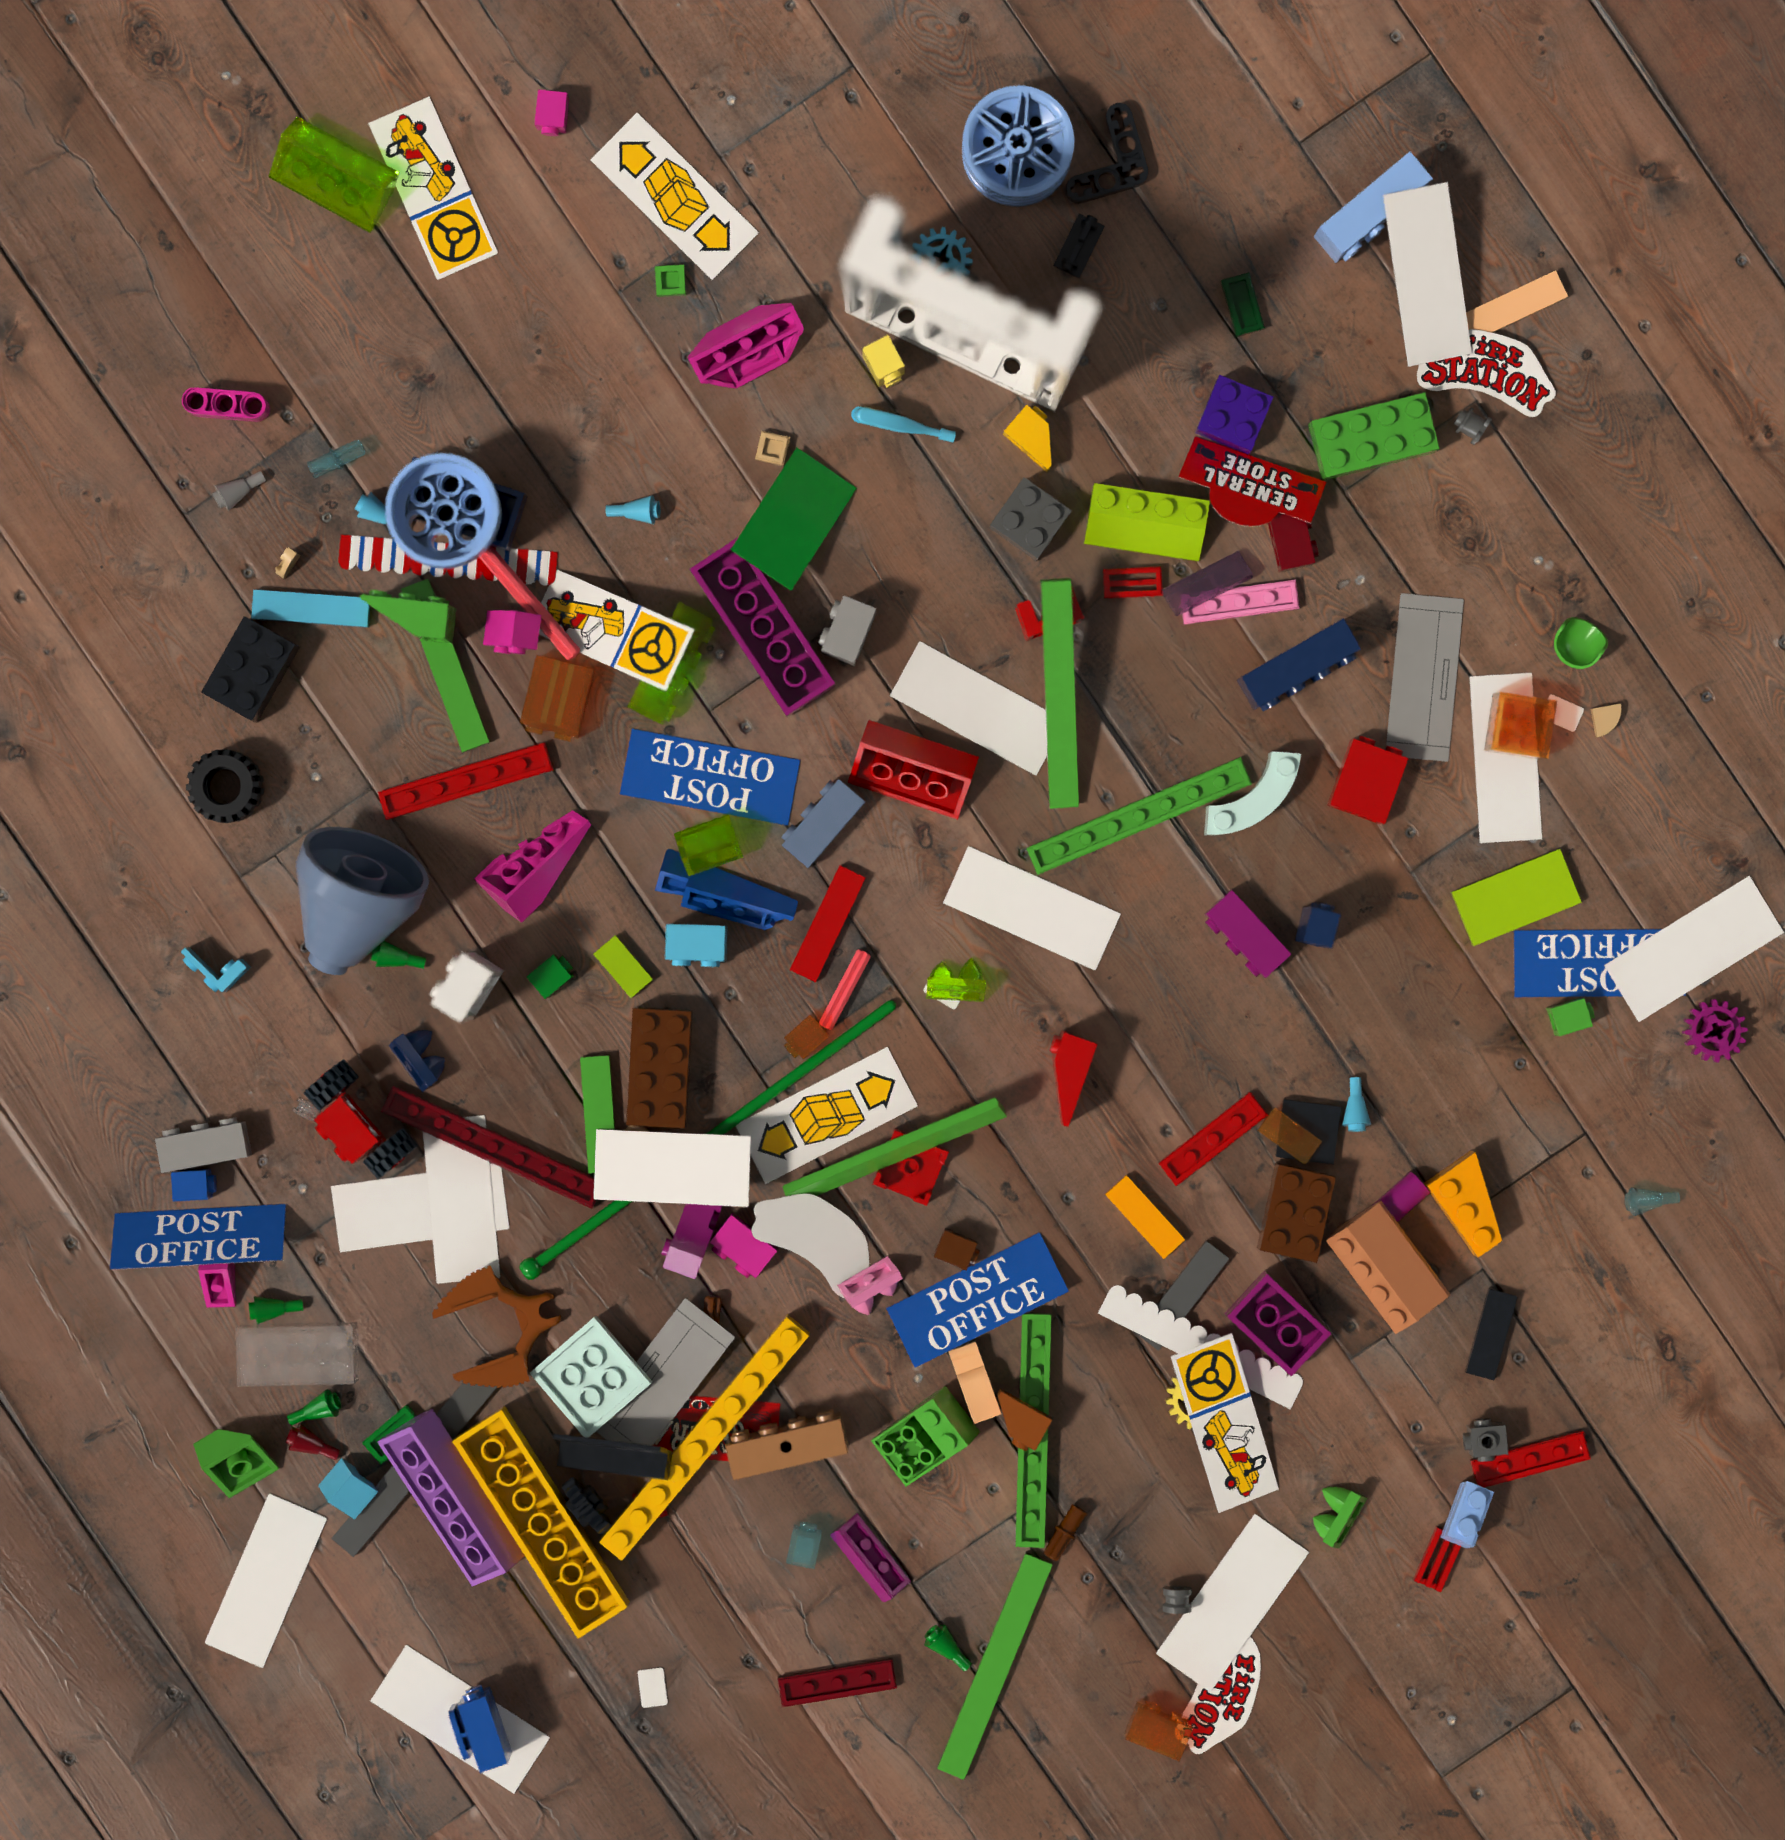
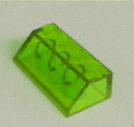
M297 116L281 134L268 178L371 233L393 194L400 172Z
M681 602L678 603L671 619L694 629V632L667 690L664 691L640 680L627 706L630 710L660 725H663L665 720L670 722L677 708L673 703L678 694L683 696L690 680L686 679L690 668L694 670L697 668L703 655L699 653L703 642L707 644L710 642L716 629L712 627L714 621L711 618Z

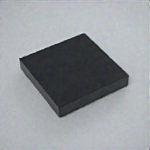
M1283 1099L1275 1157L1334 1165L1341 1107Z

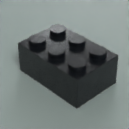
M244 616L201 693L245 718L258 723L300 647Z

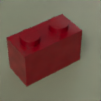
M1279 512L1272 521L1267 523L1279 573L1311 566L1316 563L1315 558L1319 557L1318 547L1315 540H1310L1308 529H1312V522L1309 523Z

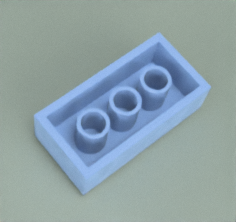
M1411 152L1407 153L1322 224L1315 233L1314 238L1335 263L1342 258L1345 262L1348 261L1362 247L1361 242L1364 239L1367 243L1371 242L1385 227L1383 224L1387 219L1383 195L1428 186L1433 178Z

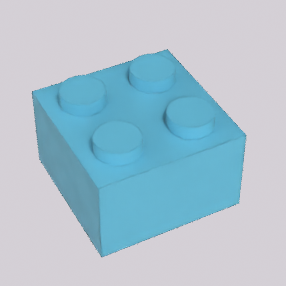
M666 924L665 960H672V966H691V960L701 961V966L719 967L720 961H727L728 926Z

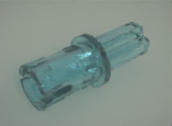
M356 439L337 449L330 448V452L307 461V465L316 479L336 468L339 470L343 469L342 465L365 455V448L362 442Z

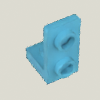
M185 947L181 951L185 956L183 959L184 963L194 972L199 970L204 974L206 978L203 981L214 992L218 990L222 993L227 992L251 968L243 959H238L236 962L232 959L220 970L223 975L219 977L190 947Z

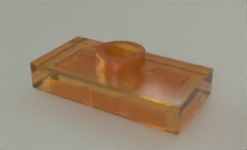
M1275 1107L1257 1130L1304 1165H1306L1322 1143L1320 1139Z

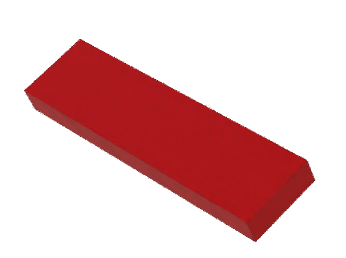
M839 865L790 971L816 983L866 877Z
M1248 1092L1159 1161L1158 1164L1175 1186H1177L1268 1116V1114L1251 1092Z
M1579 1430L1508 1449V1454L1496 1455L1493 1461L1481 1462L1474 1458L1470 1459L1476 1484L1485 1488L1583 1462L1591 1458L1584 1431Z

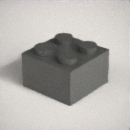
M1023 477L989 528L1037 561L1072 510Z

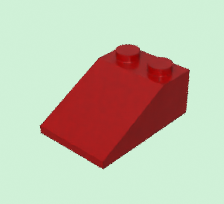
M1061 1031L1060 1036L1054 1035L1049 1051L1054 1053L1052 1061L1060 1123L1063 1126L1069 1127L1097 1043Z

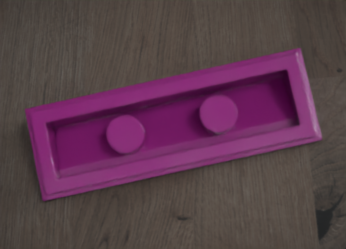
M858 1513L830 1534L882 1602L893 1599L911 1582Z

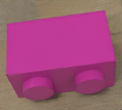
M487 610L483 645L494 647L493 652L502 654L525 655L526 650H537L541 615L520 611Z
M732 1213L711 1239L710 1243L714 1245L711 1250L723 1260L729 1257L737 1263L734 1268L746 1278H749L750 1275L756 1278L777 1252L778 1248L775 1245L757 1240L752 1235V1228Z

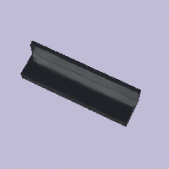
M553 1434V1439L561 1441L557 1466L668 1481L673 1451L658 1446Z

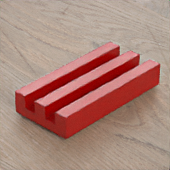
M1161 567L1103 569L1104 599L1163 596ZM1156 573V579L1110 581L1109 577L1111 575ZM1156 585V590L1110 592V587Z
M1436 1526L1413 1580L1441 1593L1461 1546L1453 1544L1437 1583L1433 1582L1450 1544L1449 1541L1444 1539L1427 1579L1423 1578V1574L1443 1529Z

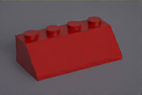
M868 720L848 783L958 820L979 757Z

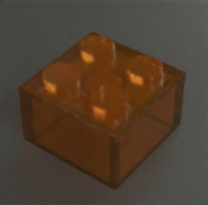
M1505 692L1493 693L1484 751L1538 760L1548 759L1557 701Z

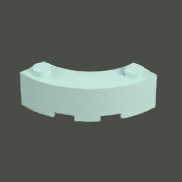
M1269 752L1263 775L1249 793L1232 803L1206 806L1204 835H1223L1241 831L1270 815L1290 791L1297 776L1301 754Z

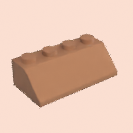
M1382 1201L1377 1202L1340 1225L1326 1240L1395 1334L1419 1321L1451 1295Z

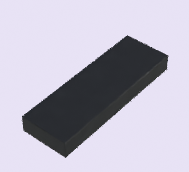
M1488 1288L1466 1365V1373L1494 1381L1517 1296Z

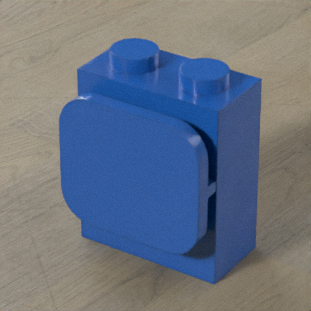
M477 1685L465 1690L466 1694L462 1696L459 1704L451 1705L448 1711L450 1723L463 1759L471 1758L473 1753L479 1773L508 1764L512 1750L491 1687L483 1689L482 1685Z

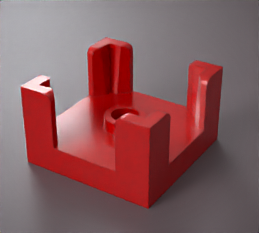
M1071 585L1073 625L1083 620V615ZM1027 600L1016 604L1015 611L1025 640L1029 641L1043 636L1042 620H1037L1031 601Z
M894 1128L890 1141L908 1133ZM935 1146L880 1169L876 1172L873 1185L883 1189L887 1188L927 1206L949 1151L940 1146Z

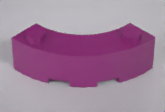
M685 1204L673 1239L667 1238L661 1255L666 1256L662 1268L696 1279L722 1206Z

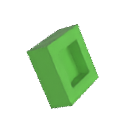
M684 265L655 266L657 297L686 295Z

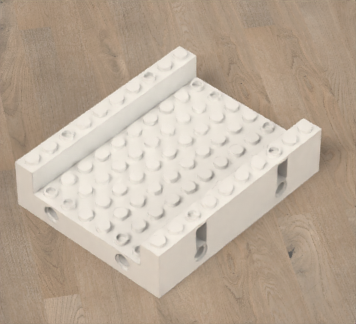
M882 197L881 200L873 198L842 263L845 312L1055 412L1086 348L1100 306L1095 303L1096 298L1082 291H1079L1078 295L1071 292L1056 325L1050 323L1052 320L1050 317L1037 311L1032 315L1022 310L1023 305L1013 299L1007 298L1006 301L994 297L995 291L979 284L976 288L967 284V278L959 273L950 271L948 275L938 270L939 265L927 258H922L919 261L911 257V252L902 247V210L898 209L899 204L886 197ZM903 310H910L914 313L915 318L910 323H902L898 318L899 313ZM1008 360H1015L1020 365V370L1015 374L1007 373L1003 366L1004 363Z

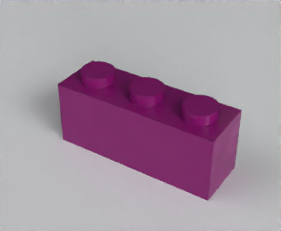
M1229 890L1204 913L1208 918L1205 921L1207 926L1216 935L1221 932L1228 939L1225 945L1236 956L1241 953L1248 962L1245 966L1255 977L1261 975L1263 978H1267L1291 955L1285 946L1233 890Z

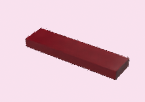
M892 1658L779 1676L777 1678L782 1707L897 1689Z

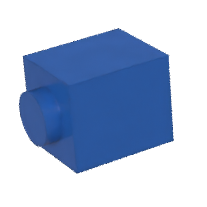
M211 1169L177 1170L171 1172L173 1202L213 1198L212 1193L216 1192L217 1182L216 1176L211 1175Z

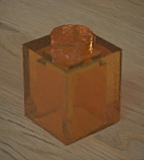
M810 1014L784 1037L787 1041L784 1047L794 1058L800 1056L804 1059L830 1035Z

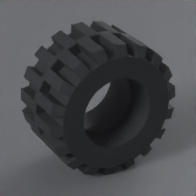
M217 749L211 751L212 753H205L200 756L201 759L198 762L195 761L193 763V770L188 772L187 775L189 784H186V791H189L190 796H188V800L194 804L195 811L201 813L208 820L221 823L242 821L247 815L251 816L255 812L254 808L261 803V800H259L261 794L264 795V788H262L264 779L259 774V767L252 762L251 758L236 751ZM222 769L234 771L241 782L238 797L228 804L215 801L210 792L212 777Z

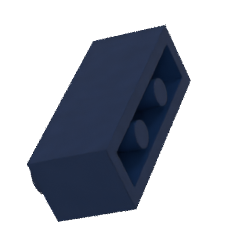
M1311 903L1310 907H1303L1295 941L1322 948H1332L1341 914L1334 912V906L1323 903Z

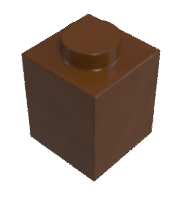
M945 1228L934 1252V1257L967 1270L968 1265H975L980 1250L976 1249L977 1241Z

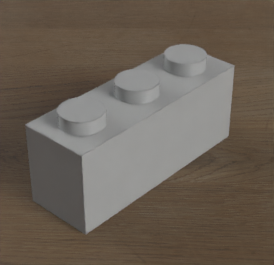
M237 1117L219 1120L220 1126L209 1128L208 1123L192 1125L190 1132L180 1133V1128L162 1131L163 1137L155 1138L161 1173L252 1156L246 1121L237 1122Z

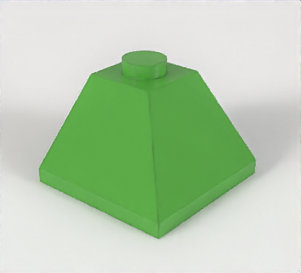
M218 1429L193 1444L201 1469L228 1498L233 1497L279 1470L278 1464L249 1434Z

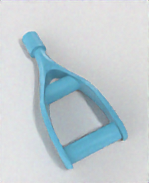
M858 406L851 412L852 419L857 423L895 432L931 435L939 437V440L952 443L956 436V431L944 428L940 430L931 428L910 418L868 407Z

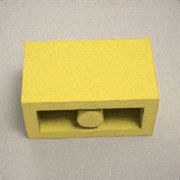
M889 335L862 348L863 358L878 387L885 384L886 388H889L902 381L901 377L905 373V366Z

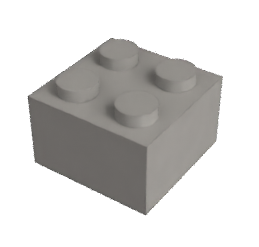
M844 595L841 602L835 600L830 613V618L833 619L830 629L824 628L819 640V645L822 646V654L855 667L875 618L876 608Z

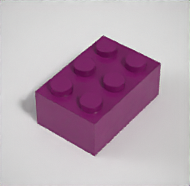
M1265 1271L1257 1277L1224 1313L1291 1377L1331 1335L1322 1324Z

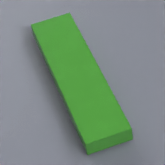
M610 1055L580 1057L588 1174L595 1173L596 1129L615 1130Z

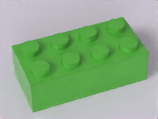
M1425 392L1313 420L1308 425L1322 481L1433 454L1439 450Z

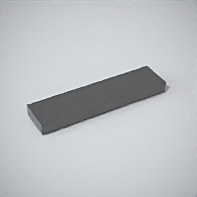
M1205 1240L1157 1303L1159 1312L1167 1309L1173 1312L1175 1320L1184 1318L1229 1258ZM1136 1333L1158 1351L1161 1349L1162 1345Z

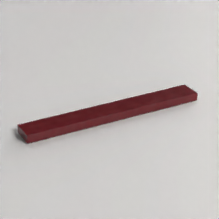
M392 1086L381 1109L382 1113L593 1209L597 1200L594 1199L593 1177Z

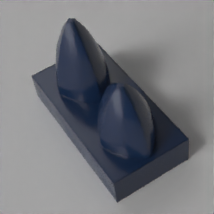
M417 1030L406 1035L403 1033L388 1045L422 1092L437 1081L445 1065L444 1057H420L431 1041L432 1031Z

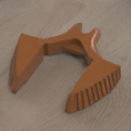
M490 1265L486 1269L484 1267L481 1271L478 1269L476 1273H470V1276L467 1275L466 1279H462L461 1283L456 1285V1288L453 1287L452 1291L447 1293V1297L441 1299V1303L438 1302V1309H434L432 1313L433 1319L498 1297V1300L514 1307L522 1335L516 1345V1352L452 1374L453 1378L458 1382L463 1380L464 1384L470 1383L472 1386L478 1384V1386H497V1388L501 1386L503 1388L507 1386L513 1387V1385L518 1386L519 1383L524 1384V1381L530 1382L528 1355L534 1342L542 1332L558 1325L561 1321V1315L545 1319L539 1314V1306L543 1302L554 1299V1295L549 1292L530 1296L519 1294L505 1287L497 1278Z

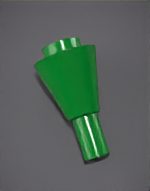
M385 940L372 951L371 961H376L375 967H401L408 965L424 969L426 962L425 957L408 954L405 950Z
M254 1296V1302L248 1303L250 1320L256 1319L257 1325L288 1312L303 1311L302 1299L283 1301Z
M326 1389L305 1405L303 1409L288 1414L287 1418L291 1425H295L307 1419L336 1417L339 1415L341 1402L335 1392L332 1393L329 1389Z
M945 1624L940 1626L934 1625L927 1631L924 1644L927 1648L952 1660L963 1671L969 1669L972 1663L960 1652Z

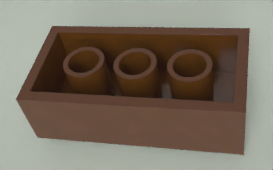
M633 1008L626 1125L668 1128L687 1127L693 1011Z

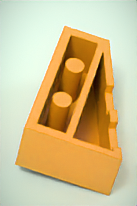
M1470 1150L1423 1183L1473 1255L1479 1258L1502 1241L1476 1152Z

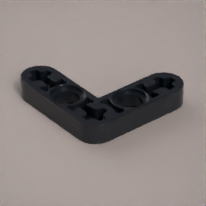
M1115 103L1111 105L1105 117L1117 164L1070 178L1066 186V195L1072 202L1077 204L1085 203L1137 188L1146 181L1148 176L1147 163L1132 112L1126 104ZM1116 110H1119L1120 114H1126L1127 117L1123 119L1124 129L1130 127L1131 131H1123L1115 135L1114 131L1119 132L1120 130L1118 121L1111 120ZM1131 138L1135 143V149L1130 153L1122 152L1118 144L1121 139ZM1131 166H1135L1137 170L1143 171L1139 175V180H1135L1133 176L1126 177L1123 180L1125 185H1120L1118 169H1122V175L1129 173ZM1111 174L1115 178V185L1110 189L1102 188L1099 184V177L1101 175ZM1094 177V187L1097 193H1092V187L1085 189L1083 196L1080 197L1077 192H1071L1076 182H1079L1081 186H1086L1090 184L1089 178Z

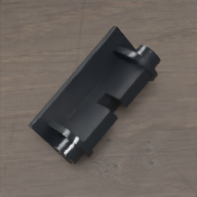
M1079 213L1053 266L1080 278L1105 226L1098 223L1095 217L1091 215L1086 217Z

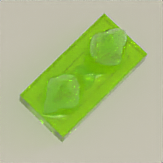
M970 958L963 965L958 979L954 978L951 969L943 961L934 967L927 978L926 999L984 1002L986 980H983L981 969L973 958Z

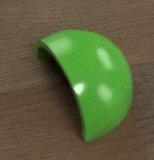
M1577 617L1567 618L1557 631L1554 639V649L1559 659L1567 666L1576 669H1585L1594 665L1608 647L1607 637L1597 626Z

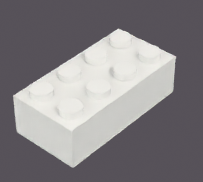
M476 952L462 953L461 956L455 955L446 969L450 974L446 980H439L430 994L434 997L431 1004L460 1023L473 1020L504 970Z

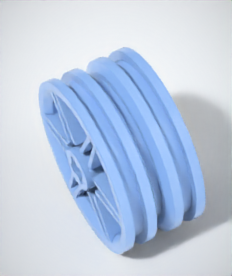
M1029 86L1003 87L985 96L971 111L963 132L962 160L969 180L988 199L1002 205L1016 207L1038 203L1058 189L1069 171L1074 151L1073 127L1064 108L1046 92ZM1008 113L1011 115L1012 121L1010 124L1001 121L1003 114ZM1033 117H1038L1041 120V125L1033 128L1030 126V120ZM986 137H991L994 140V145L987 148L984 146L983 140ZM1020 138L1024 140V148L1021 146L1016 149L1013 148L1012 140L1018 141ZM1045 144H1049L1053 148L1052 152L1048 155L1041 151V147ZM1002 164L1006 168L1005 173H996L995 166ZM1032 168L1035 171V175L1027 178L1024 175V170Z

